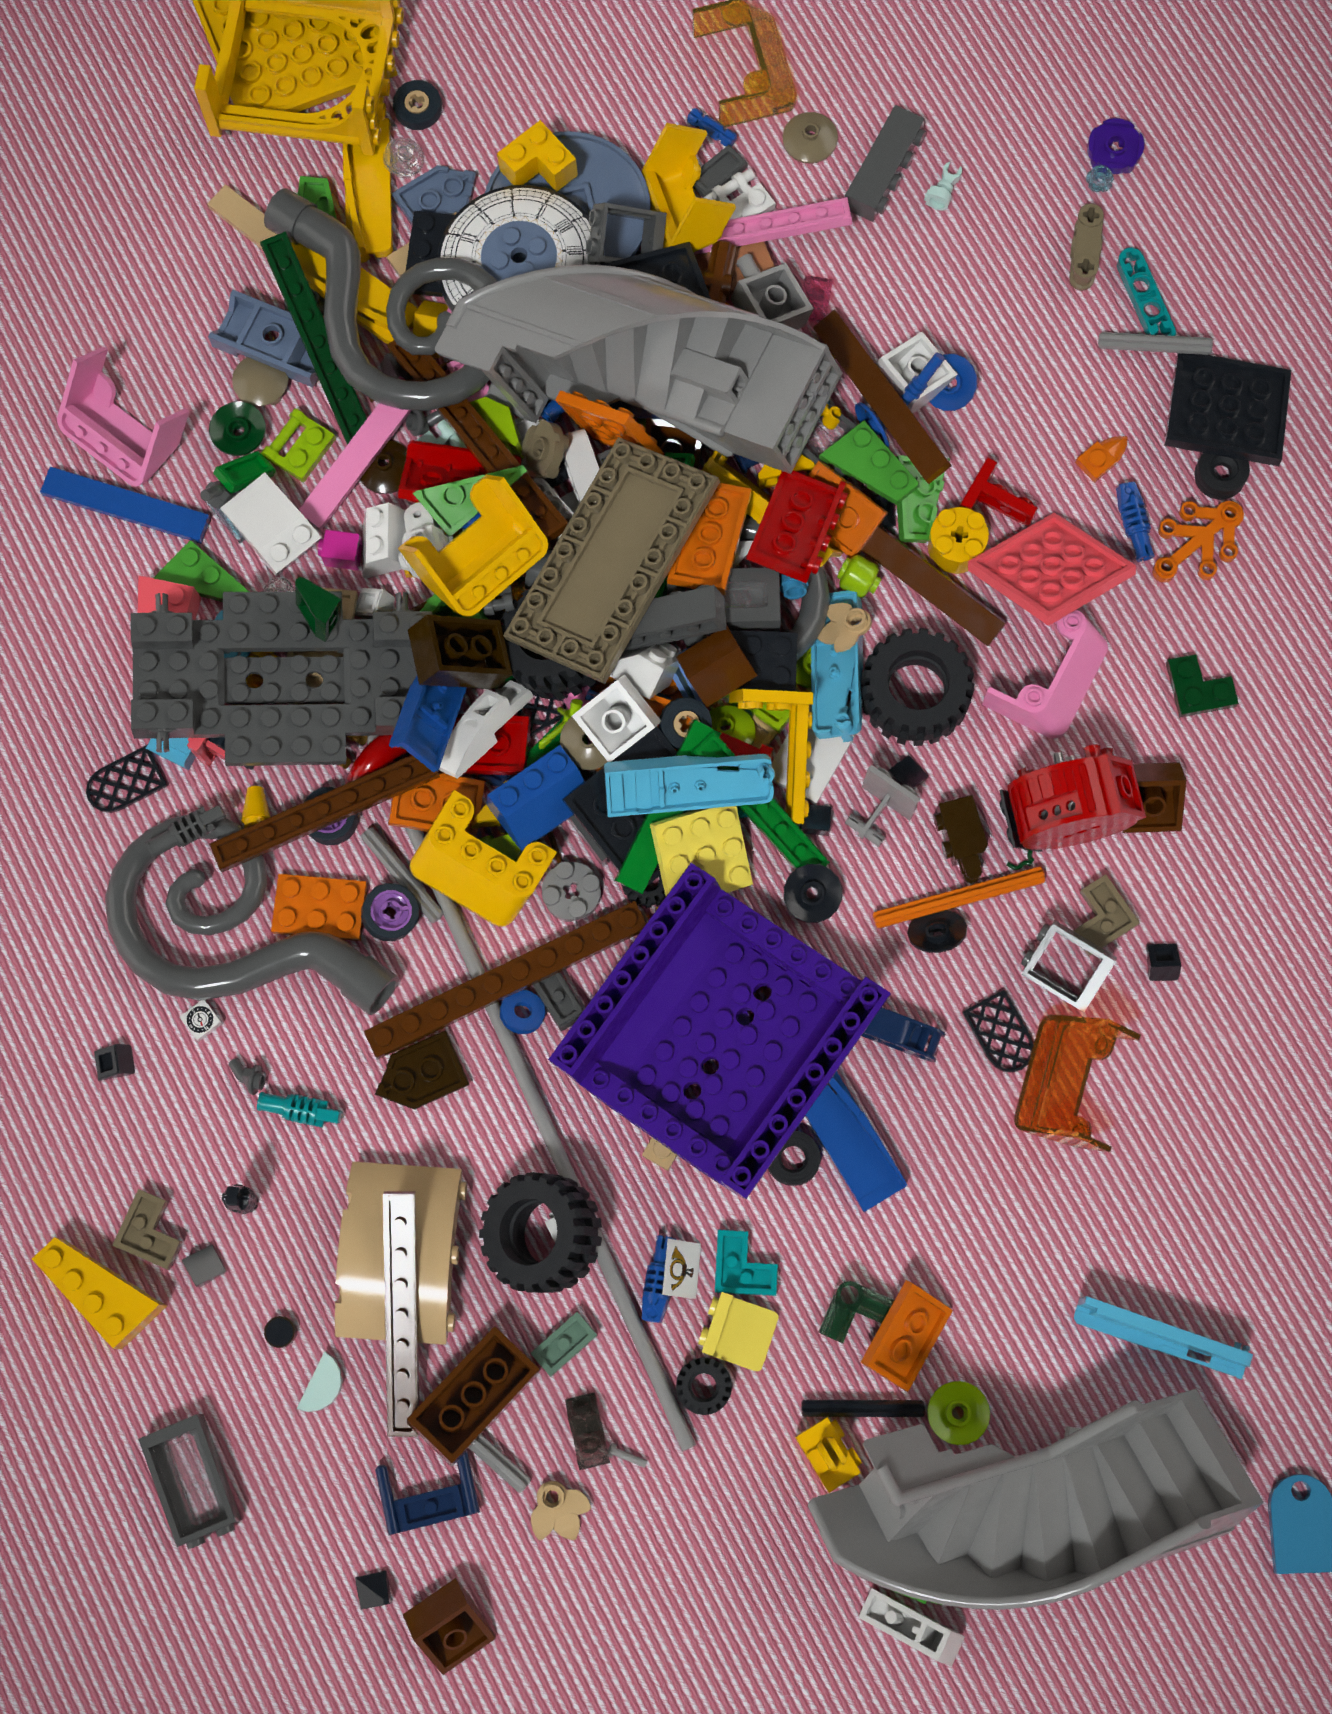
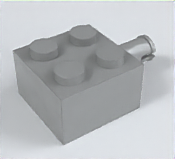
M746 254L737 260L736 265L742 272L744 279L738 281L730 298L736 308L785 324L796 330L806 325L814 308L786 263L761 272L751 254Z

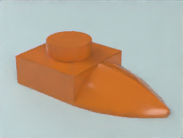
M1117 436L1103 440L1100 443L1097 441L1081 454L1075 463L1095 483L1122 458L1128 438L1127 436Z

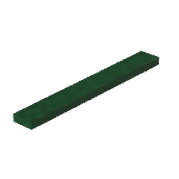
M285 231L260 241V245L348 445L367 418L354 388L347 383L331 358L324 318Z

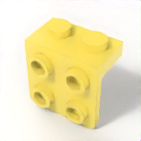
M721 1292L720 1298L713 1297L708 1312L709 1315L713 1316L710 1328L704 1326L698 1344L703 1346L702 1353L756 1372L760 1371L776 1328L778 1314L775 1311Z

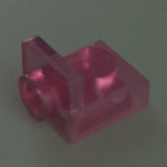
M805 275L802 290L814 308L808 320L820 322L827 316L833 279Z

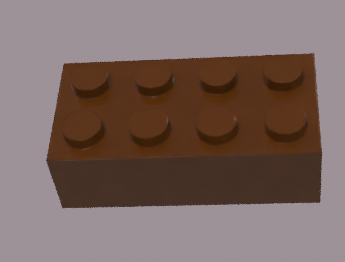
M494 1326L407 1418V1424L453 1467L539 1374L540 1369Z

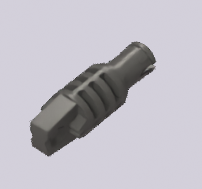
M220 805L208 811L201 807L174 821L168 826L169 830L149 841H145V844L153 858H156L177 845L178 847H184L216 830L213 824L225 818L226 815Z

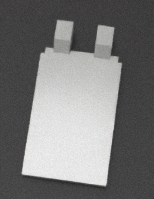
M812 704L809 705V711H811V712H812ZM811 726V729H808L807 739L811 743V755L807 759L806 771L810 773V784L808 788H805V799L817 805L852 741L843 742L841 737L819 739L815 736ZM788 735L772 762V768L775 771V777L772 782L785 789L787 783Z

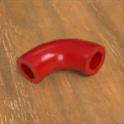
M392 735L377 736L363 749L354 761L345 784L390 765L395 759L408 751L397 746L391 748L389 743Z

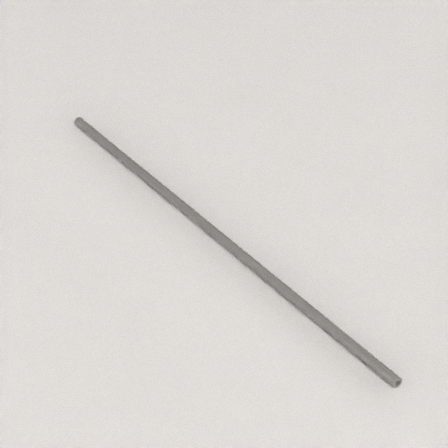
M379 735L368 736L367 744ZM405 828L416 852L425 837L424 833L420 830ZM432 888L471 978L473 979L485 973L454 901ZM499 1002L486 1007L487 1014L559 1175H562L564 1178L573 1179L578 1183V1187H581L512 1031L507 1029L500 1019ZM598 1228V1236L602 1237L601 1246H596L595 1253H598L597 1261L683 1452L695 1446L696 1443L602 1232Z

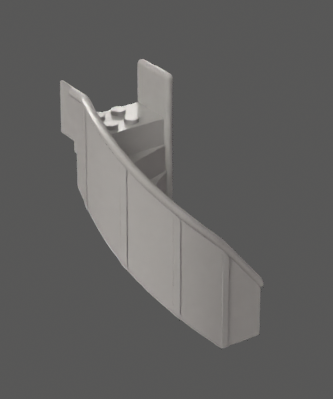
M604 265L558 266L535 270L484 286L459 299L435 346V351L438 355L481 370L491 380L492 383L488 393L484 397L509 407L513 415L533 423L537 422L548 399L555 401L560 390L570 394L576 391L593 402L599 399L611 405L617 401H622L647 410L726 457L736 454L789 474L793 471L843 373L831 355L827 344L821 343L801 331L757 314L697 295L685 287L662 277L638 270Z
M1193 1389L1145 1404L1133 1400L1043 1449L1016 1457L993 1444L955 1455L952 1449L938 1452L924 1424L866 1439L862 1445L874 1469L859 1485L812 1498L808 1503V1508L819 1528V1533L833 1562L858 1577L906 1596L941 1605L969 1609L1005 1610L1035 1607L1069 1599L1089 1592L1134 1568L1227 1535L1264 1502L1198 1391Z

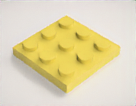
M737 806L692 810L650 824L665 896L669 894L690 863H693L714 877L720 888L726 893L753 885Z

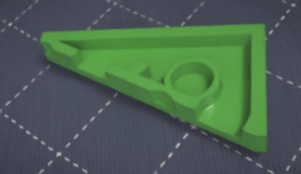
M522 465L488 473V475L504 477L511 486L528 470ZM486 474L417 490L413 495L448 536H452L479 513L471 502L470 491L473 485Z
M191 540L154 577V579L193 586L201 597L223 602V592H250Z

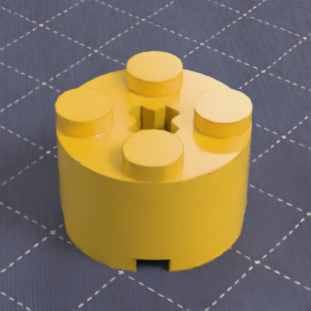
M964 507L944 509L939 513L932 524L927 547L929 556L940 569L953 574L965 573L968 571V561L985 552L989 532L983 515Z

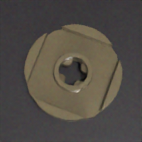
M539 420L538 422L540 423L537 426L532 425L526 432L522 443L521 455L526 456L527 465L524 466L528 470L527 473L530 477L554 479L559 473V466L564 451L568 448L569 438L562 433V429L557 423Z

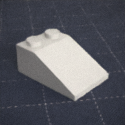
M266 473L258 477L220 508L275 576L317 544L322 538Z

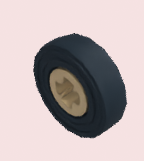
M412 80L404 83L397 89L393 97V110L397 120L404 127L412 130H423L431 127L438 121L442 113V100L438 90L431 83L423 80ZM413 103L422 104V107L418 109L417 106H413Z
M678 698L669 702L659 717L661 720L659 723L660 731L677 750L688 729H685L684 732L680 730L682 724L679 722V719L681 717L686 719L688 716L691 719L689 721L690 725L693 720H697L712 728V718L709 710L700 701L693 698Z

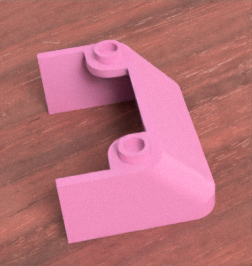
M103 346L73 359L57 416V423L64 435L128 484L139 486L147 482L178 447L189 410L184 408L155 422L153 432H151L113 403L116 395L114 383L102 373L108 349Z
M1078 610L1054 622L1058 632L1073 642L1049 689L1036 684H1030L1020 691L1017 699H1014L989 686L982 705L1048 738L1057 739L1065 735L1108 650L1105 638L1084 614Z

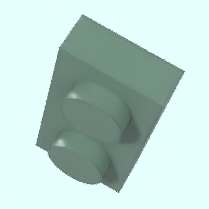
M576 1312L535 1348L531 1355L547 1374L552 1377L598 1335L584 1318Z

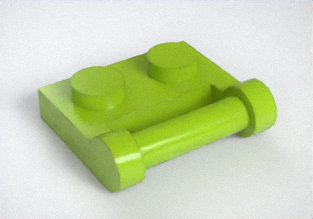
M294 408L289 414V421L271 445L265 446L261 454L268 461L304 483L334 443L336 436L308 418L303 412ZM299 425L305 428L284 457L279 455L278 453Z

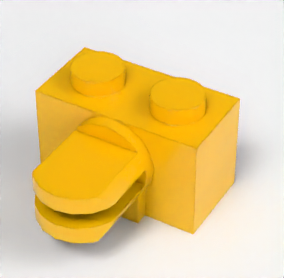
M825 1417L795 1436L827 1492L830 1493L860 1474L861 1472L857 1466L862 1464L854 1448L851 1447L847 1450L841 1438L845 1434L837 1420L835 1419L830 1422L828 1417Z

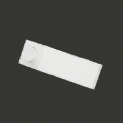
M871 1588L858 1617L934 1660L949 1666L953 1665L965 1638L960 1633Z

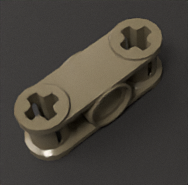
M1093 203L1086 204L1079 210L1071 244L1069 281L1073 288L1080 291L1087 290L1093 285L1099 268L1102 249L1104 214L1101 207Z

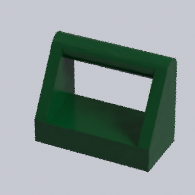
M299 577L295 581L296 605L315 637L326 642L341 618V598L311 581Z

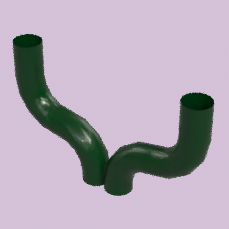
M1029 850L1027 853L1029 861H1023L1017 866L1008 862L1006 866L1013 870H1019L1024 865L1031 866L1034 861L1032 858L1033 851Z

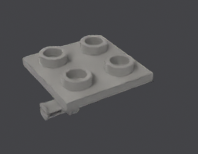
M870 765L867 769L862 788L882 802L867 823L851 814L845 824L857 831L861 839L865 837L879 847L886 837L871 827L888 805L910 821L920 798L917 797V793L908 785L903 784L901 786L894 781L892 775L887 770Z

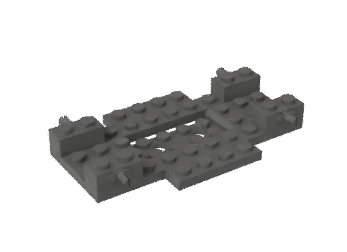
M328 591L341 598V618L327 641L324 642L315 637L296 605L295 592H223V620H193L192 613L168 611V594L162 593V605L160 593L155 594L156 611L150 613H131V645L133 650L131 730L134 739L156 738V751L162 753V741L164 753L169 752V738L225 737V766L346 764V736L393 735L410 685L417 676L408 629L424 616L432 615V611L408 610V593L403 592V603H401V592L395 594L396 610L373 612L372 619H343L342 591ZM337 651V653H343V657H334L332 655L304 657L297 655L294 657L235 656L233 658H224V654H230V652ZM256 673L263 678V684L259 688H250L246 684V678L250 674ZM311 673H318L323 678V683L317 688H312L307 685L306 677ZM251 704H306V705H251Z

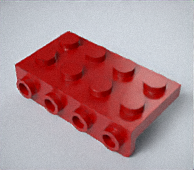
M411 440L407 446V456L399 485L398 498L406 499L410 502H419L413 495L417 490L488 473L468 448ZM513 455L521 465L522 459L519 456Z
M781 471L746 559L807 583L811 573L817 574L823 560L822 557L818 556L819 551L825 553L831 536L826 533L828 529L834 530L840 514L835 513L836 508L842 510L848 493L843 491L846 482L841 480L838 488H835L796 471H792L791 474Z

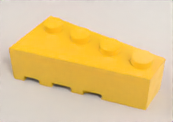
M54 1237L32 1258L36 1265L113 1349L122 1350L167 1307L161 1301L153 1298L144 1290L122 1278L119 1274L105 1267L64 1239Z

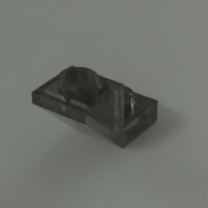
M595 1392L565 1399L568 1422L574 1439L579 1470L610 1463Z

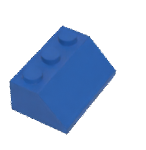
M559 745L489 793L486 805L522 852L528 844L538 841L574 816L562 799L585 781L577 766L561 745Z

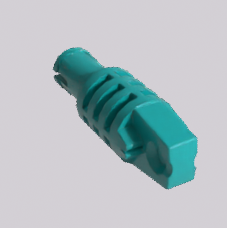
M260 1092L257 1101L258 1111L262 1110L280 1114L287 1121L323 1128L324 1121L340 1123L343 1113L339 1110L327 1108L328 1101L296 1094H288L287 1097Z

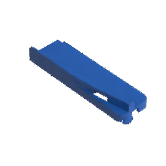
M416 676L408 690L389 746L391 748L402 746L432 772L438 771L467 688L419 685L418 677Z
M836 1071L829 1084L836 1091L837 1095L827 1084L805 1117L860 1208L865 1212L908 1185L866 1115L860 1110Z

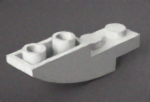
M511 680L496 693L487 689L469 707L453 729L439 771L458 779L498 742L494 733L534 697L532 692Z

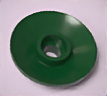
M231 402L220 407L212 416L209 424V435L215 447L221 452L232 456H241L254 451L262 443L266 433V423L263 415L255 406L246 402ZM237 430H244L242 435L235 436Z

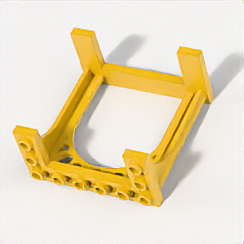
M230 0L215 76L210 65L199 64L194 91L210 136L221 137L222 131L225 129L361 146L362 154L374 155L375 145H379L381 141L380 120L384 121L386 114L384 97L389 96L390 79H388L389 72H393L395 67L393 50L399 46L398 24H403L404 8L400 7L401 0ZM247 11L323 20L346 30L357 42L363 57L362 73L355 89L346 99L334 107L314 113H296L228 104ZM352 22L357 23V24H358L357 28H356V27H352V26H351V23H352ZM375 27L379 29L378 34L371 39H363L361 37L362 33L368 28ZM374 46V53H369L368 48ZM372 71V74L366 75V72ZM352 105V111L348 114L347 108ZM336 114H341L342 119L340 120V117H338V118H333V117H334V115H336Z

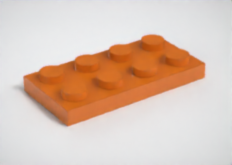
M719 483L668 572L667 584L696 589L701 585H715L722 595L726 594L752 495L751 488Z

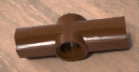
M720 240L712 245L708 269L705 270L703 276L711 299L726 304V300L729 301L733 281V275L731 274L736 254V246L727 241Z

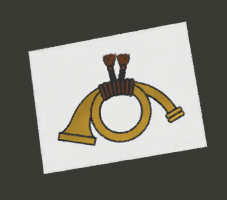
M667 1239L662 1295L696 1299L701 1243Z

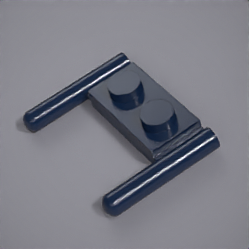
M468 1452L457 1461L461 1484L395 1501L387 1466L382 1464L376 1467L375 1472L388 1536L480 1513Z

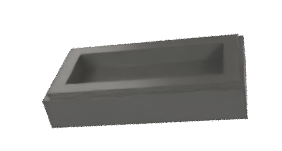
M728 145L701 167L700 178L695 182L693 188L702 197H705L712 192L711 189L715 186H722L732 180L731 177L737 172L742 173L748 168V164Z

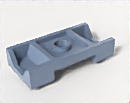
M232 290L229 309L218 330L210 332L208 336L212 347L236 357L239 354L283 371L287 374L288 378L313 388L318 376L290 312ZM270 331H277L279 333V337L274 341L264 339L265 335Z

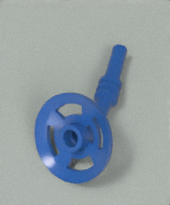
M936 352L920 374L914 376L912 381L908 383V386L905 387V393L901 398L907 406L914 399H919L920 395L928 387L927 382L945 360L942 354ZM862 402L855 405V412L859 423L865 421L890 449L885 425L870 407Z

